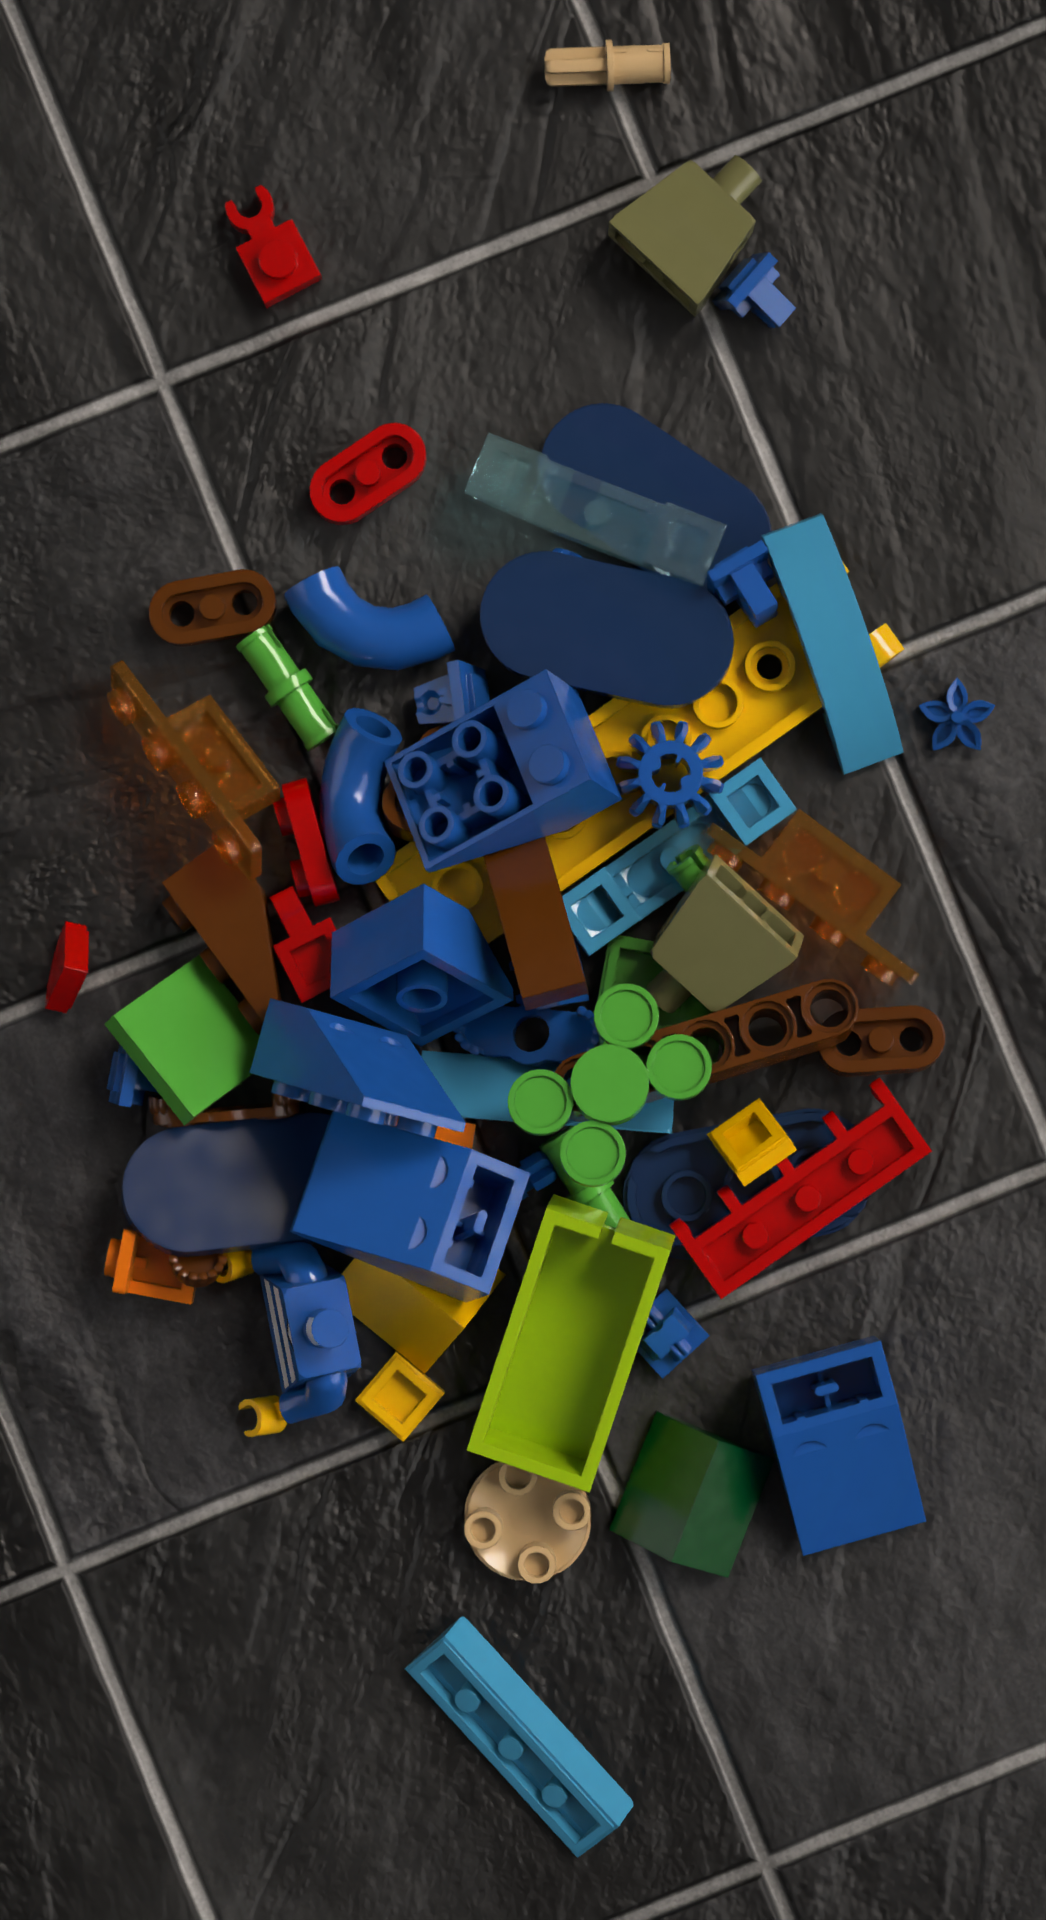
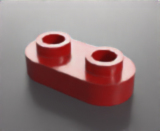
M402 423L383 424L325 462L316 470L310 483V497L316 512L324 520L332 524L350 525L358 522L413 485L422 476L427 461L426 448L421 436L413 428ZM391 448L402 449L407 454L406 463L398 469L387 467L383 462V456L386 451ZM346 483L354 488L355 494L349 503L341 505L331 499V491L337 484Z
M302 778L281 784L284 797L274 799L273 805L282 836L294 834L300 859L289 862L299 898L311 895L315 907L339 901L340 896L334 872L322 838L320 822L307 778Z

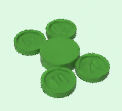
M635 984L615 985L607 989L598 999L594 1010V1024L599 1036L607 1044L594 1047L579 1058L572 1071L571 1089L568 1083L557 1073L545 1069H536L521 1075L513 1083L508 1094V1110L513 1122L522 1131L531 1135L546 1136L559 1131L568 1122L572 1114L573 1102L579 1112L590 1120L572 1127L565 1135L560 1148V1160L565 1173L574 1182L582 1186H604L612 1182L622 1171L626 1158L625 1144L621 1135L612 1126L631 1120L642 1110L648 1097L649 1083L661 1096L674 1101H684L700 1094L710 1080L712 1062L709 1052L700 1041L691 1036L674 1034L658 1041L648 1055L646 1067L642 1060L631 1051V1049H636L646 1044L654 1036L659 1023V1009L655 999L646 989Z

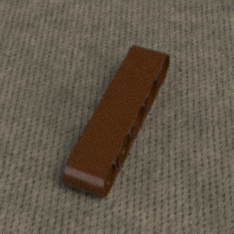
M835 979L818 980L658 1029L646 1044L639 1048L631 1049V1051L636 1055L648 1056L658 1041L674 1034L688 1035L693 1038L701 1036L711 1037L723 1049V1056L719 1061L712 1064L711 1076L708 1084H712L829 1048L845 1041L852 1032L859 1012L858 998L853 989L842 981ZM820 999L834 1000L842 1006L845 1012V1020L836 1027L821 1026L813 1019L810 1007ZM765 1017L774 1019L784 1030V1038L774 1046L759 1045L749 1034L748 1027L753 1021ZM586 1052L573 1055L562 1061L555 1070V1073L567 1081L572 1075L575 1064ZM649 1084L646 1103L665 1098L658 1094ZM573 1102V1110L569 1119L578 1122L590 1121L579 1112Z

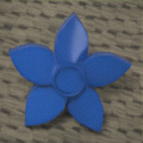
M958 678L948 688L946 695L947 704L932 700L918 705L922 713L929 720L941 723L937 726L932 736L933 751L950 745L955 740L956 735L966 747L981 751V733L973 723L986 719L996 705L983 700H976L967 704L968 695L966 688Z

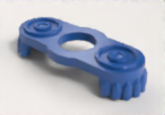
M524 1005L519 1007L501 1006L453 1030L456 1033L455 1040L460 1043L464 1050L469 1051L471 1054L513 1059L518 1064L525 1066H538L546 1062L562 1063V1061L573 1055L589 1051L604 1043L595 1028L594 1013L583 1006H579L577 1012L557 1011L550 1008L540 1010L534 1008L526 1011ZM528 1018H541L546 1021L549 1027V1037L545 1045L532 1052L523 1051L518 1048L515 1042L517 1027Z

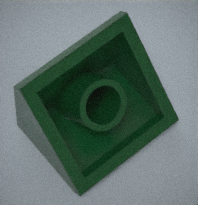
M656 1410L609 1530L670 1562L728 1578L775 1458Z

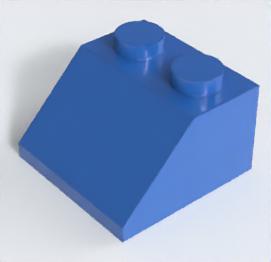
M424 883L332 932L330 998L393 1032L407 1035L411 1042L420 1047L513 1001V988L469 909Z

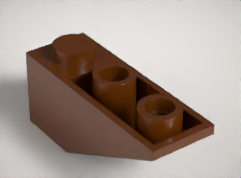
M223 837L162 882L170 893V896L163 900L162 904L184 933L193 926L208 946L199 953L201 958L221 984L232 978L246 998L237 1004V1007L260 1036L270 998L282 1001L267 895L264 888L231 843Z

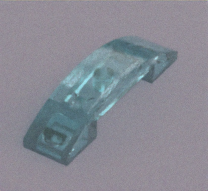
M489 432L464 491L465 494L561 537L640 567L700 586L704 585L707 571L711 568L727 528L726 524L669 502H666V505L550 461L546 454Z

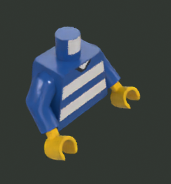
M291 1242L263 1249L223 1253V1256L227 1257L228 1269L224 1270L217 1277V1282L227 1283L252 1274L254 1271L260 1275L283 1393L281 1397L272 1395L244 1399L240 1402L239 1410L253 1408L257 1414L255 1429L244 1431V1434L247 1437L280 1433L285 1429L287 1423L294 1424L335 1411L345 1400L348 1378L361 1368L360 1351L344 1276L324 1263L317 1249L305 1242Z

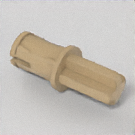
M612 39L605 40V46L549 48L544 56L545 80L547 85L551 87L606 85L607 91H613L614 85L670 84L669 43H662V45L613 46Z

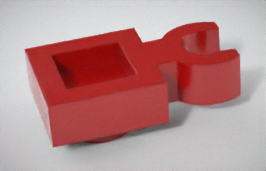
M259 185L254 189L262 207L256 216L251 218L242 216L232 200L225 203V209L229 222L234 229L242 234L249 235L251 239L236 247V251L265 307L268 308L322 280V276L293 220L290 219L275 227L273 223L275 207L272 196L264 186Z

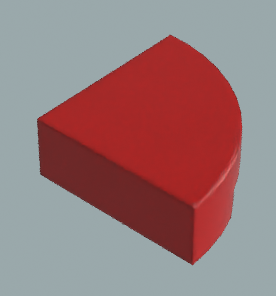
M68 921L64 923L51 964L45 1009L67 1013L68 1009H71L88 974L89 931H87V926Z

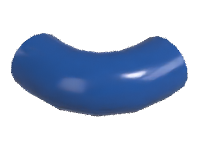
M335 566L300 581L285 592L283 596L293 615L318 646L355 666L398 671L439 659L455 651L447 628L427 594L410 603L393 608L374 606L356 594L348 584L341 568Z
M360 708L346 710L335 732L324 762L319 792L320 828L330 862L339 877L352 885H364L376 881L386 874L393 865L396 855L395 845L387 832L382 815V797L388 773L384 761L394 756L403 739L401 732L386 718Z

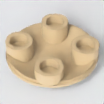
M499 1461L489 1466L480 1474L472 1485L465 1503L464 1532L474 1553L492 1571L513 1580L543 1583L552 1576L564 1571L583 1551L591 1530L592 1513L586 1491Z

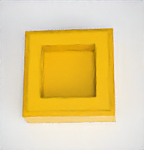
M760 1098L707 1134L744 1187L797 1151L789 1136Z
M396 1351L355 1401L404 1442L445 1394V1391Z

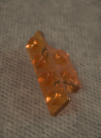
M123 660L111 665V691L107 693V699L117 719L124 726L132 723L143 738L141 740L142 747L149 762L160 773L167 770L176 782V791L184 809L195 820L202 817L213 832L211 835L213 844L222 860L229 867L237 864L249 881L262 875V846L243 820L280 800L279 784L211 695L166 718Z
M797 809L761 857L715 823H707L701 832L712 841L706 849L707 853L711 856L714 854L718 855L736 873L742 865L764 879L757 888L761 893L786 911H789L794 903L798 904L815 917L808 926L810 929L838 949L841 948L845 941L859 949L866 955L860 965L886 985L891 987L897 978L906 984L913 985L919 974L866 935V932L900 888L901 883L800 809Z

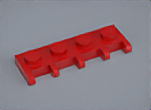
M880 1077L869 1084L873 1096L882 1105L880 1108L848 1130H846L833 1111L827 1113L822 1117V1120L835 1139L796 1167H793L787 1157L776 1164V1167L783 1176L743 1204L739 1202L727 1184L716 1192L730 1213L702 1233L693 1237L689 1226L680 1218L669 1224L720 1299H723L932 1152Z

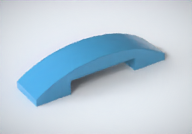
M820 513L761 535L764 544L769 550L768 558L780 593L786 599L824 710L822 715L842 773L845 775L904 753L891 702L870 636L824 515Z
M761 757L724 783L721 794L709 793L704 798L712 807V811L706 817L700 815L693 807L687 809L689 816V826L687 828L679 829L675 819H673L608 866L603 867L562 896L572 934L588 957L684 891L673 875L667 872L666 868L673 861L679 864L675 857L685 849L699 844L708 859L716 854L725 862L797 810Z

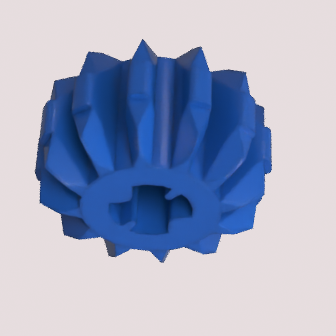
M656 721L650 726L651 735L655 743L652 747L637 734H633L629 738V745L642 759L640 761L628 756L618 757L616 767L622 771L637 773V778L624 780L618 783L617 787L620 795H628L640 790L642 796L633 802L629 808V813L633 817L641 815L649 803L657 807L652 818L653 828L661 829L665 822L666 809H674L676 824L679 829H684L689 826V816L685 808L687 803H690L704 817L712 811L708 801L697 792L702 790L711 794L722 793L724 783L717 779L703 777V772L719 769L723 766L724 761L721 755H713L700 760L698 754L706 749L711 741V737L707 733L698 736L690 747L683 743L688 732L687 722L679 721L675 728L674 741H666L664 727L660 721ZM675 759L674 767L677 768L682 763L688 772V775L680 779L679 790L676 792L664 791L666 783L657 787L652 779V775L660 771L661 760Z

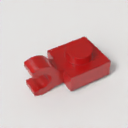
M291 886L270 897L289 935V938L275 944L273 948L301 1003L330 989L332 932L337 929L331 917L313 925L295 887Z

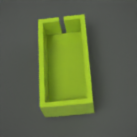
M553 1194L546 1208L467 1451L590 1493L676 1235L620 1217L617 1227L613 1228L605 1225L608 1212Z

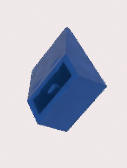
M547 669L384 761L425 870L429 873L568 830L622 800L579 692Z
M270 998L250 1073L274 1080L271 1093L308 1102V1104L344 1113L347 1116L368 1122L395 1126L398 1129L435 1138L438 1126L464 1133L466 1122L407 1035Z
M333 1111L290 1232L463 1302H469L490 1294L531 1173L470 1148Z
M870 1336L751 1370L803 1556L926 1522L901 1412L881 1340L875 1336Z

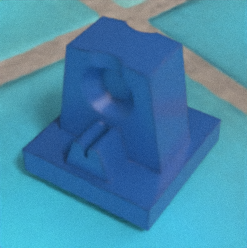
M769 252L752 254L750 258L743 259L718 287L721 291L711 301L720 310L730 309L740 318H743L751 310L770 328H779L796 309L773 285V282L780 274L773 267L778 260Z
M762 540L750 547L742 548L715 564L713 569L707 571V590L721 601L724 606L736 600L755 629L778 615V602L765 583L774 578V572L768 564L769 550Z
M461 660L447 662V675L415 687L414 700L417 707L418 724L428 728L448 725L489 702L490 697L485 669Z
M119 1044L118 1052L114 1051L110 1068L107 1089L111 1091L108 1102L130 1108L132 1104L143 1106L145 1091L158 1092Z
M666 1288L654 1299L637 1351L663 1379L710 1335Z

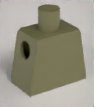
M734 155L713 178L695 162L690 160L617 213L609 221L608 236L695 317L703 309L753 233L756 221L741 204L760 185L762 179L744 159L737 155Z
M714 854L707 861L659 930L651 947L650 954L664 969L646 985V990L653 996L657 1006L667 1013H674L691 995L712 1012L723 1010L789 966L798 957L804 935L718 855Z

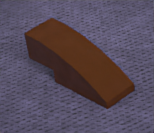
M545 837L483 856L525 1010L589 994Z

